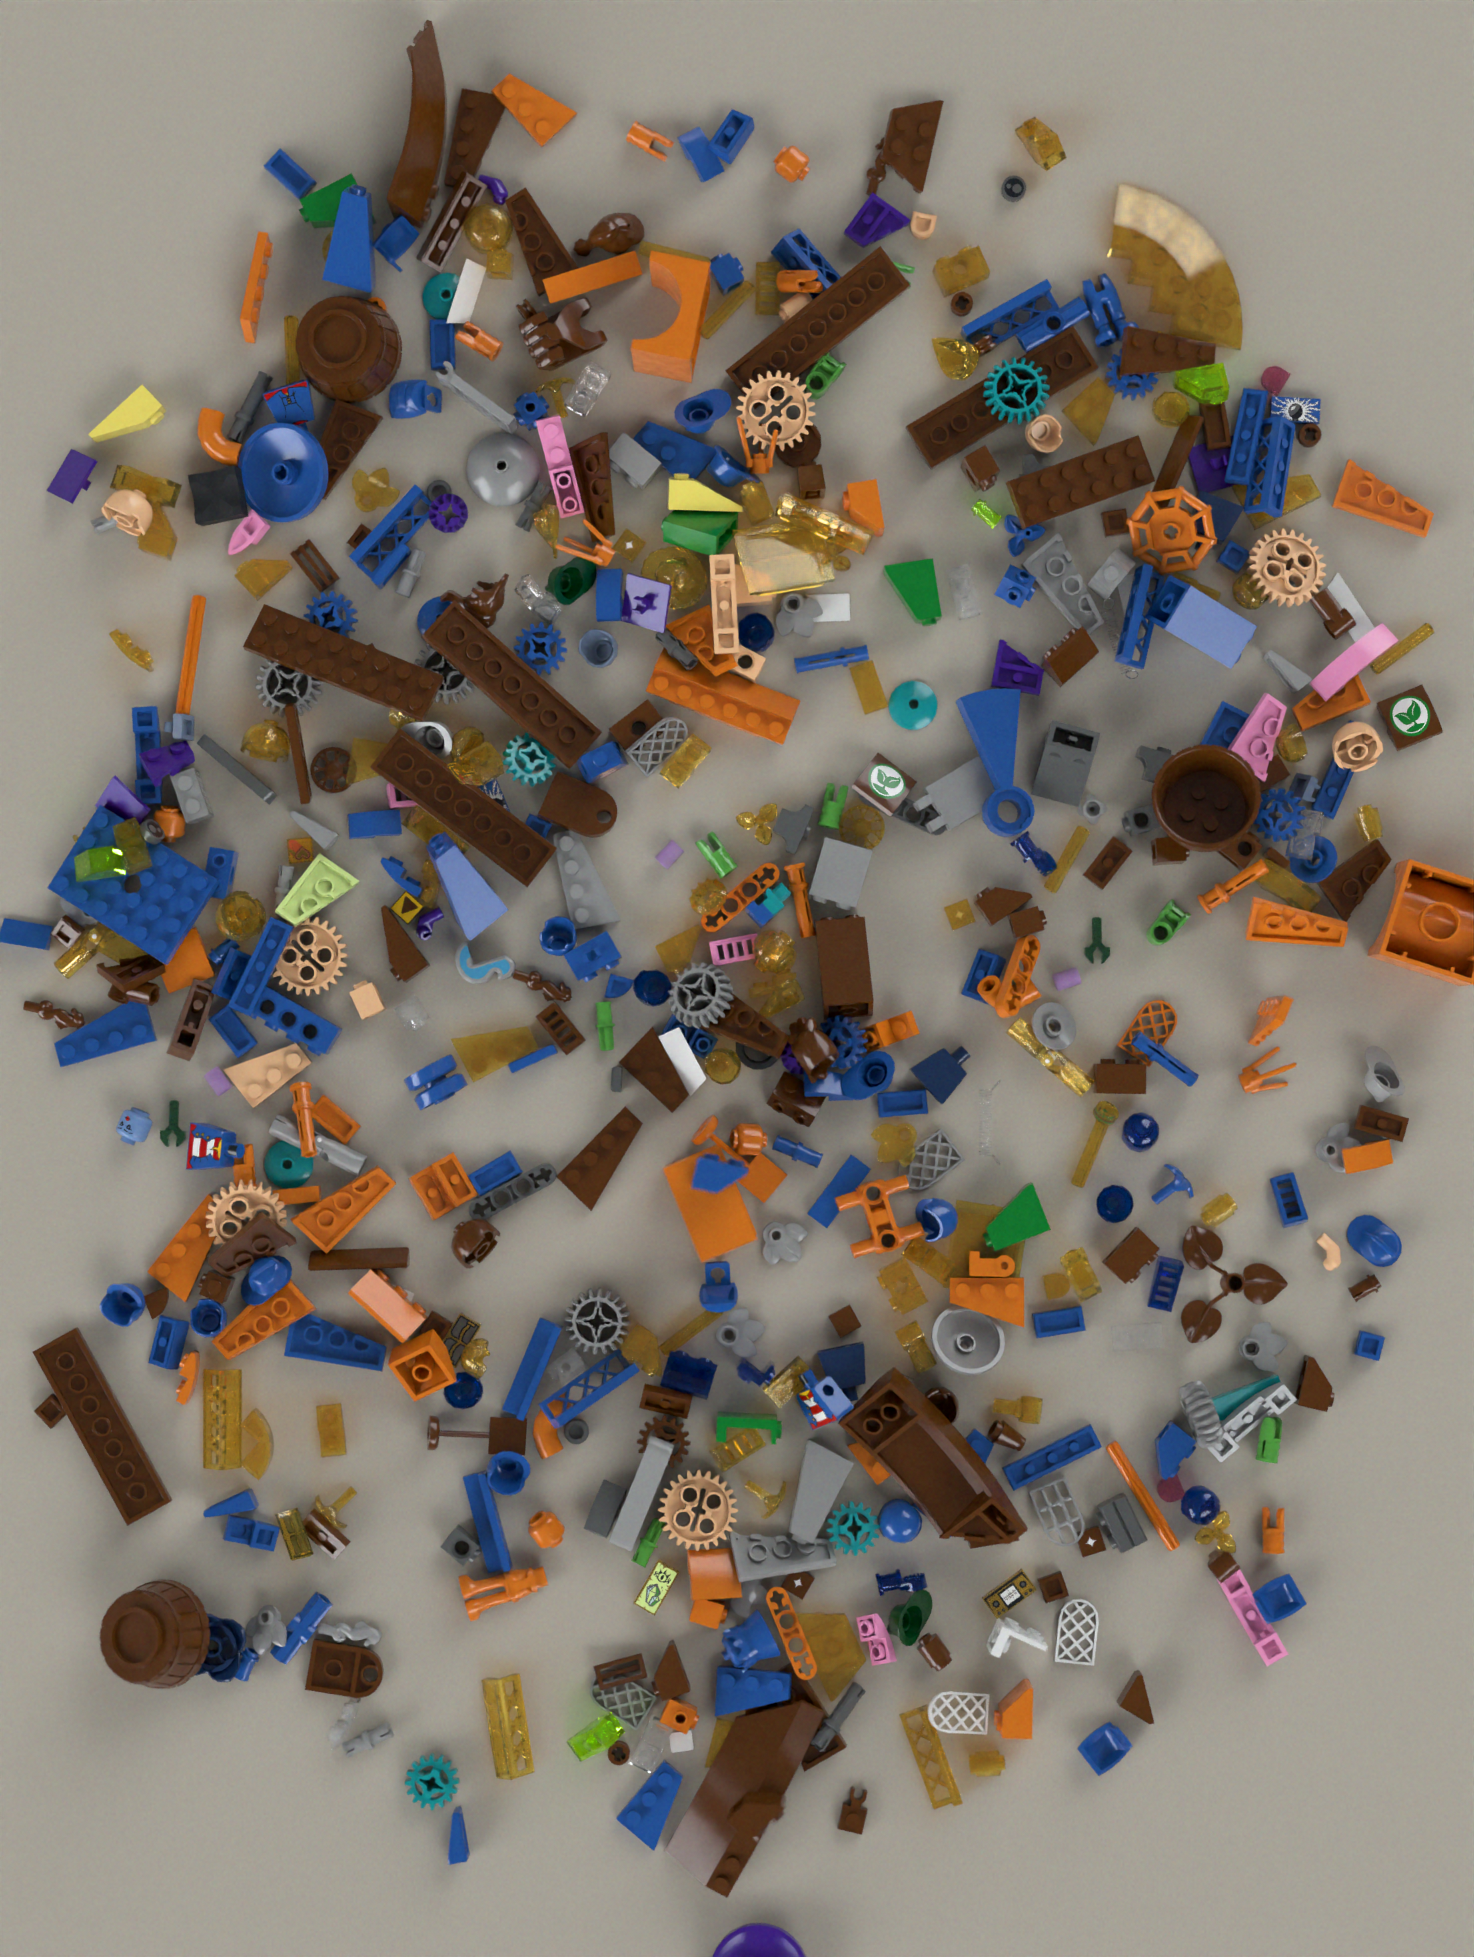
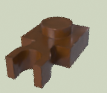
M851 1786V1803L843 1802L838 1829L862 1835L868 1810L865 1807H861V1804L866 1800L867 1790L863 1789V1795L860 1798H856L853 1795L855 1787Z

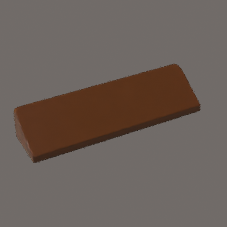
M461 172L416 257L417 260L440 273L442 272L488 185L468 173Z
M1185 415L1152 492L1176 488L1203 424L1204 417ZM1171 499L1157 501L1160 508L1168 507Z
M408 1247L330 1250L327 1254L323 1250H313L310 1253L308 1270L407 1268L410 1265V1253Z

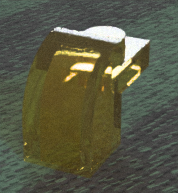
M1083 1247L1069 1250L1064 1256L1060 1257L1061 1266L1080 1303L1102 1292L1099 1280L1090 1266Z

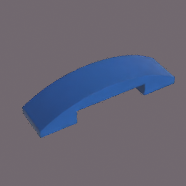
M157 706L132 708L133 732L135 733L137 772L135 793L145 805L161 804L163 778L161 779L162 784L155 787L141 764L139 753L162 747Z

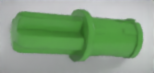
M611 1002L596 1003L598 1025L595 1026L598 1028L600 1050L610 1051L614 1049L613 1026H615V1023H612Z
M658 1518L652 1520L644 1538L640 1537L641 1542L631 1561L646 1568L651 1554L655 1548H658L656 1543L663 1531L662 1528L665 1522H660Z

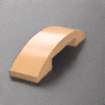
M734 554L709 555L714 654L739 653Z

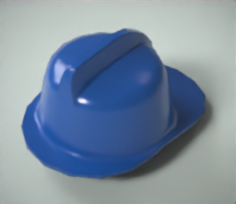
M721 389L705 391L681 401L675 408V419L687 431L697 434L705 433L714 426L715 420L723 417L729 411L732 403L731 397L726 391Z
M714 445L717 453L706 469L719 484L733 487L745 479L761 484V480L755 474L750 473L748 468L736 461L724 448Z
M874 1051L857 1062L855 1066L849 1068L841 1080V1088L844 1094L850 1099L864 1100L876 1092L887 1089L892 1083L895 1071V1063L892 1057L886 1052Z
M1362 1215L1356 1217L1350 1223L1347 1229L1349 1244L1367 1261L1378 1267H1387L1398 1260L1402 1250L1400 1238L1381 1220L1374 1216Z
M279 1255L263 1256L255 1260L241 1284L243 1300L247 1304L255 1306L261 1305L270 1299L289 1282L292 1276L291 1263L285 1257Z

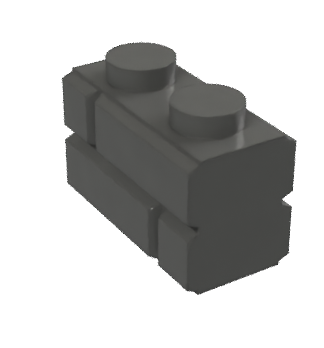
M1120 1493L1097 1505L1100 1512L1096 1513V1516L1102 1527L1107 1525L1110 1532L1107 1538L1113 1549L1118 1548L1123 1553L1148 1540L1124 1493Z

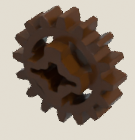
M663 1415L662 1420L659 1421L654 1416L653 1424H650L648 1421L645 1422L647 1430H639V1434L643 1438L637 1439V1443L642 1444L643 1447L638 1452H645L648 1445V1435L654 1429L656 1438L660 1439L663 1436L665 1440L670 1439L669 1443L671 1444L680 1442L679 1450L674 1455L672 1451L668 1461L670 1467L674 1468V1461L677 1460L679 1463H682L683 1459L680 1455H688L689 1453L684 1448V1446L691 1444V1441L685 1440V1437L689 1435V1431L682 1432L681 1429L684 1423L676 1425V1417H673L671 1421H667V1416ZM663 1426L671 1427L676 1432L670 1433L664 1430Z

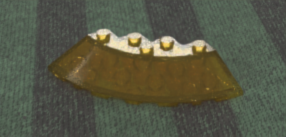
M1118 184L1107 256L1131 260L1127 284L1151 287L1148 312L1172 315L1170 335L1216 344V347L1241 350L1243 325L1239 292L1229 265L1215 241L1199 223L1172 202L1143 189Z

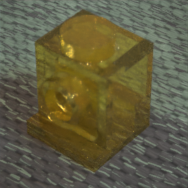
M494 249L493 252H487L486 273L488 279L513 280L514 255L508 253V250Z

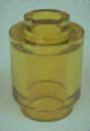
M1371 804L1357 807L1358 812L1353 815L1359 836L1363 837V841L1382 837V830L1384 829L1378 808H1372Z
M1228 1193L1219 1194L1201 1207L1202 1213L1200 1217L1208 1227L1212 1225L1216 1228L1235 1214L1234 1211L1238 1207Z
M999 1750L979 1751L969 1755L970 1775H976L977 1777L1001 1776V1771L1005 1770L1004 1755H999Z

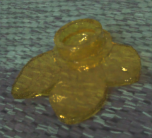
M386 468L378 469L369 476L364 471L358 469L352 478V487L356 492L355 504L363 512H372L377 507H388L399 497L400 491L389 487V474ZM369 496L372 498V501L369 504H364L363 499Z
M886 1123L877 1127L871 1133V1137L881 1143L878 1150V1162L890 1163L898 1159L903 1167H907L914 1160L916 1152L913 1144L917 1140V1132L912 1125L902 1123L894 1126ZM903 1131L909 1132L910 1137L908 1140L900 1138V1134Z

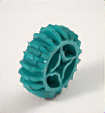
M1012 357L1010 365L1005 359L1001 361L1002 368L994 365L993 370L995 373L988 372L987 378L990 381H985L983 385L989 389L983 392V396L991 397L986 401V406L994 405L991 414L999 411L998 419L1000 421L1004 418V415L1008 416V424L1012 423L1013 418H1016L1017 424H1021L1023 416L1027 422H1030L1032 419L1031 414L1038 417L1040 414L1038 408L1044 409L1046 404L1043 401L1049 399V395L1045 391L1049 390L1050 385L1042 384L1047 380V376L1042 375L1039 377L1042 368L1038 367L1036 370H1033L1034 361H1031L1028 366L1024 365L1026 360L1023 357L1019 364L1016 363V358ZM1013 373L1023 374L1030 379L1020 380ZM1003 376H1006L1008 388L1003 390L1002 393L997 394V383ZM1014 386L1016 389H1023L1019 395L1016 392H1011ZM1035 387L1036 398L1033 403L1027 406L1025 393ZM1012 401L1020 409L1010 408L1003 402Z

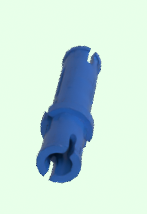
M867 645L848 649L840 647V650L794 658L796 671L799 673L837 665L845 667L848 666V663L869 660ZM855 654V656H850V657H844V658L834 659V658H836V657H842V656H846V655ZM830 659L829 661L808 664L809 662Z
M1138 1032L1134 1036L1131 1044L1145 1053L1147 1059L1151 1062L1155 1061L1188 1087H1191L1197 1081L1199 1075L1166 1052L1160 1043H1154L1142 1032Z

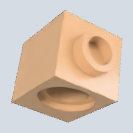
M740 645L739 653H732L737 665L742 657L750 658L752 665L748 669H743L738 665L730 669V671L755 683L766 662V658Z
M364 980L354 985V991L349 992L363 1020L387 1009L374 982L368 983L367 980Z

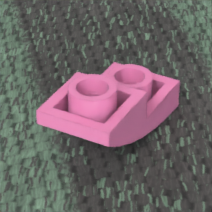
M878 1613L856 1617L861 1642L868 1641L872 1666L896 1662L897 1659L891 1638Z

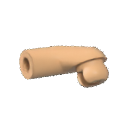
M1323 1233L1316 1242L1326 1251L1327 1258L1323 1262L1324 1267L1329 1271H1333L1341 1264L1340 1248L1330 1237Z

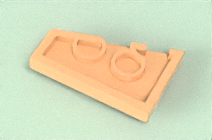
M295 1043L223 1069V1071L249 1104L256 1108L313 1062L299 1044Z

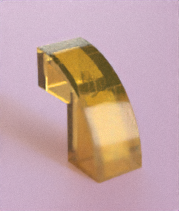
M117 465L110 488L116 491L124 489L133 491L137 489L147 496L146 500L148 502L169 508H175L182 485L167 478L153 477L125 465Z
M418 805L412 809L401 823L427 845L433 836L442 834L445 831L464 854L470 848V846Z
M1265 859L1264 862L1270 872L1264 874L1255 882L1263 890L1284 900L1290 907L1313 912L1321 897L1296 876L1274 862Z
M255 1408L240 1426L259 1442L240 1465L256 1479L260 1480L267 1472L272 1461L274 1439L271 1427L265 1416Z

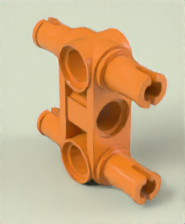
M906 1175L886 1181L883 1179L869 1181L857 1186L853 1192L835 1197L839 1211L858 1205L863 1207L871 1232L870 1238L850 1244L854 1258L873 1252L876 1254L892 1252L902 1247L904 1242L925 1235L921 1222L899 1228L896 1225L888 1200L889 1195L910 1188ZM875 1186L878 1190V1195L875 1199L869 1200L866 1196V1191L868 1188ZM890 1233L893 1236V1242L889 1246H883L881 1243L883 1235Z

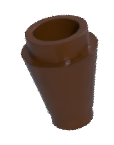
M995 1420L987 1435L992 1443L1017 1451H1021L1026 1442V1438L1022 1437L1004 1420L1001 1422Z

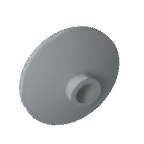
M1049 1002L1042 1004L1035 1010L1032 1016V1029L1041 1044L1052 1050H1062L1072 1044L1076 1036V1024L1073 1016L1065 1007Z

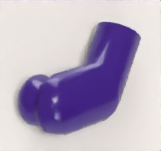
M480 174L478 180L488 185L486 189L492 191L494 195L493 202L499 205L505 204L508 191L503 182L497 178Z
M440 907L419 917L416 934L421 940H429L432 936L433 924L444 918Z

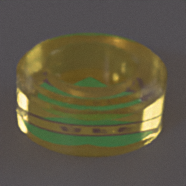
M1100 1101L1093 1109L1095 1119L1103 1125H1113L1119 1117L1118 1109L1108 1101Z

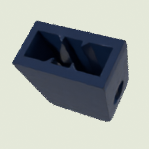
M1200 490L1196 498L1206 505L1210 504L1212 507L1211 515L1215 537L1218 539L1217 544L1221 545L1227 538L1244 507ZM1193 508L1192 515L1198 512L1195 508ZM1202 517L1195 520L1197 533L1205 535ZM1197 541L1194 549L1198 550L1202 542Z
M962 1046L951 1055L945 1048H942L909 1070L940 1104H943L967 1075L961 1065L971 1056Z
M863 1341L817 1351L826 1377L830 1376L850 1402L858 1400L856 1386L866 1384Z

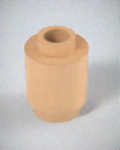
M798 292L780 305L781 311L778 313L785 323L813 299L809 293Z

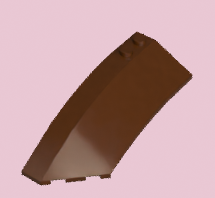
M430 20L424 23V30H419L414 37L413 43L415 46L409 45L406 49L412 66L410 116L403 151L386 197L394 219L402 214L412 226L422 229L424 222L428 223L432 209L429 208L432 199L436 200L440 186L437 184L443 163L447 134L446 82L434 27Z
M895 1367L879 1378L853 1405L854 1408L839 1420L838 1424L865 1448L905 1490L940 1535L939 1538L949 1539L950 1536L964 1537L966 1541L984 1542L985 1539L999 1540V1543L1010 1544L1028 1530V1527L997 1479L971 1445L945 1415Z
M804 1700L793 1702L792 1705L760 1710L759 1713L747 1716L746 1714L736 1716L710 1769L665 1848V1851L704 1886L726 1898L729 1896L761 1837L757 1841L752 1839L747 1844L726 1821L729 1809L747 1792L785 1794L825 1711Z

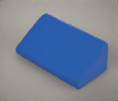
M731 109L708 144V149L731 165L754 130L753 118Z
M4 918L0 929V942L49 950L53 926Z
M978 949L961 994L989 1005L978 993V984L983 978L990 975L1000 978L1006 959L994 953Z
M160 1315L148 1363L165 1369L177 1370L181 1361L190 1322Z

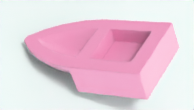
M251 509L248 517H245L234 531L230 540L228 554H237L246 549L251 543L257 545L271 526L263 517Z

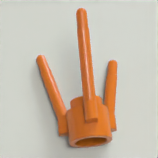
M738 417L737 424L746 459V467H750V473L752 474L770 473V467H773V455L778 430L775 429L773 431L768 457L767 453H764V449H761V441H758V453H752L751 458L742 420Z
M583 519V524L602 544L597 542L594 548L591 549L571 538L564 537V541L589 554L559 544L555 546L558 550L607 567L616 551L611 548L613 542L606 539L586 519Z
M1275 1047L1250 1066L1243 1068V1073L1238 1075V1078L1245 1093L1251 1091V1094L1259 1091L1288 1086L1287 1082L1261 1084H1263L1262 1080L1295 1068L1297 1064L1291 1063L1261 1075L1258 1070L1253 1072L1252 1070L1280 1050L1279 1047Z

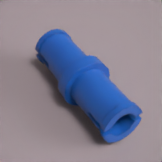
M780 1135L777 1136L772 1150L792 1157L793 1161L800 1160L815 1168H818L823 1157V1153L804 1147V1143L799 1142L797 1144Z

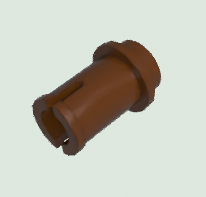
M1374 1274L1371 1276L1366 1275V1279L1348 1288L1355 1302L1374 1291L1376 1293L1379 1292L1378 1289L1382 1286Z

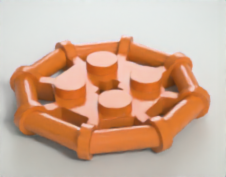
M1183 486L1157 492H1146L1144 499L1126 521V524L1129 526L1132 542V555L1153 566L1162 576L1166 573L1185 570L1195 571L1199 569L1198 565L1211 547L1217 544L1218 540L1215 537L1212 507L1210 504L1206 505L1186 491ZM1176 498L1174 506L1160 508L1157 501ZM1181 500L1195 508L1198 512L1192 515L1187 509L1180 507ZM1151 506L1155 513L1148 522L1141 521V518ZM1202 517L1205 535L1197 533L1195 520ZM1169 525L1178 530L1174 538H1171L1170 534L1165 533ZM1139 528L1146 531L1148 543L1145 545L1141 543ZM1195 541L1202 542L1192 557L1188 550ZM1151 548L1158 551L1163 556L1162 562L1146 550ZM1183 556L1186 560L1167 564L1169 557Z

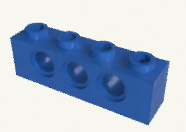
M266 986L251 1017L255 1020L257 1016L266 1021L264 1025L276 1032L278 1029L287 1033L286 1038L297 1044L300 1041L309 1045L307 1050L317 1056H320L321 1053L328 1055L342 1031V1028ZM267 1000H271L274 1003V1010L270 1014H266L263 1011V1004ZM292 1012L296 1017L294 1025L289 1027L284 1023V1017L287 1013ZM312 1024L317 1028V1035L309 1039L305 1034V1029Z

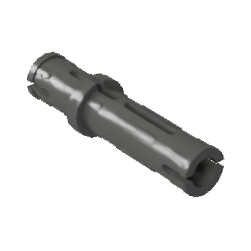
M262 371L258 372L240 411L236 412V419L227 434V438H232V441L241 444L249 425H253V417L263 399L262 394L267 391L273 380L271 376L267 377L268 374Z
M852 1682L831 1715L823 1720L822 1727L810 1742L818 1751L824 1752L831 1739L839 1734L843 1722L847 1719L863 1694H865L862 1686Z

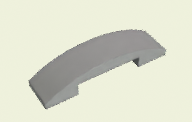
M1282 1382L1267 1387L1246 1400L1221 1423L1224 1435L1223 1441L1216 1446L1207 1448L1220 1463L1240 1448L1237 1442L1260 1424L1265 1417H1268L1274 1411L1277 1415H1280L1297 1399Z

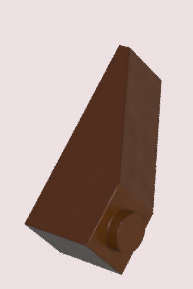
M384 905L381 907L389 962L393 966L390 971L397 981L402 979L403 982L407 983L430 967V964L388 906Z
M193 979L172 1034L167 1054L187 1061L191 1060L215 995L211 993L213 985Z

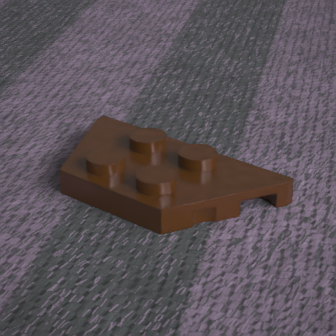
M942 100L893 108L890 111L880 159L887 166L892 167L901 179L905 178L914 187L913 190L919 194L924 189L943 106Z

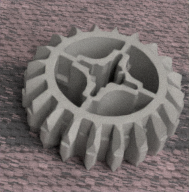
M426 644L429 650L427 654L420 650L419 654L424 659H415V663L422 668L440 674L441 670H445V666L448 664L449 668L454 670L448 673L447 680L443 673L440 674L444 678L442 682L443 690L438 691L434 699L435 703H439L441 697H444V704L448 705L449 697H452L456 704L459 702L457 695L461 694L462 698L466 699L467 695L464 692L466 689L469 692H474V688L469 685L471 681L466 677L458 687L450 690L453 679L462 677L463 674L443 656L440 664L428 667L431 660L439 655V653L429 644Z
M267 659L266 662L270 667L268 669L264 666L260 667V670L265 675L256 676V679L263 681V684L255 685L257 690H264L257 695L258 698H267L262 705L265 708L272 705L270 708L272 714H275L279 709V716L283 718L285 716L284 707L286 704L279 703L277 700L280 697L292 695L298 701L295 704H297L299 716L304 715L301 709L303 707L311 711L312 708L308 703L310 701L314 704L318 703V700L313 695L322 694V691L316 689L315 686H321L323 682L314 680L315 678L307 675L308 689L303 696L299 686L304 681L303 678L306 675L301 672L287 675L281 670V668L286 666L276 662L273 663V661ZM275 674L279 684L274 689L275 692L271 694L270 682ZM282 676L290 682L294 681L292 685H294L293 689L296 691V694L288 688L284 689L286 685Z
M703 962L700 966L692 963L691 970L684 967V974H676L677 982H671V986L674 989L667 991L671 997L668 1000V1004L672 1007L670 1010L676 1015V1019L684 1022L688 1027L693 1025L698 1029L701 1025L709 1028L710 1021L718 1024L717 1017H725L724 1009H731L727 1002L734 1000L730 994L733 991V987L729 984L731 981L728 976H725V972L722 969H717L713 964L708 966ZM714 982L716 985L715 997L712 995ZM686 995L689 996L687 1009L685 1005Z
M599 1287L597 1289V1295H594L592 1288H589V1297L586 1298L584 1293L580 1292L578 1295L582 1301L579 1302L573 1298L571 1302L576 1308L567 1307L566 1309L568 1313L572 1314V1317L566 1316L564 1321L572 1322V1325L566 1326L565 1331H574L568 1338L569 1340H573L576 1337L579 1339L575 1344L576 1348L580 1347L581 1343H584L583 1352L585 1353L588 1352L590 1346L593 1347V1355H597L598 1347L602 1348L603 1354H607V1345L612 1350H616L617 1347L614 1341L616 1340L622 1344L624 1340L619 1335L627 1336L629 1333L628 1330L623 1329V1326H630L631 1321L623 1320V1317L629 1316L630 1311H621L627 1304L626 1302H622L620 1305L616 1303L620 1298L618 1294L613 1300L609 1298L612 1293L611 1290H608L606 1296H603L602 1288ZM595 1301L593 1314L578 1316L580 1309L585 1304ZM603 1302L609 1304L615 1310L618 1319L604 1315ZM599 1309V1315L602 1316L601 1319L603 1318L606 1322L600 1324L596 1333L594 1324L586 1320L594 1319ZM578 1324L587 1325L591 1328L592 1340L586 1338L580 1332ZM618 1326L616 1332L610 1338L600 1341L603 1328Z
M1201 1381L1186 1383L1180 1387L1179 1395L1192 1434L1198 1445L1203 1449L1216 1446L1223 1441L1224 1435L1210 1394Z

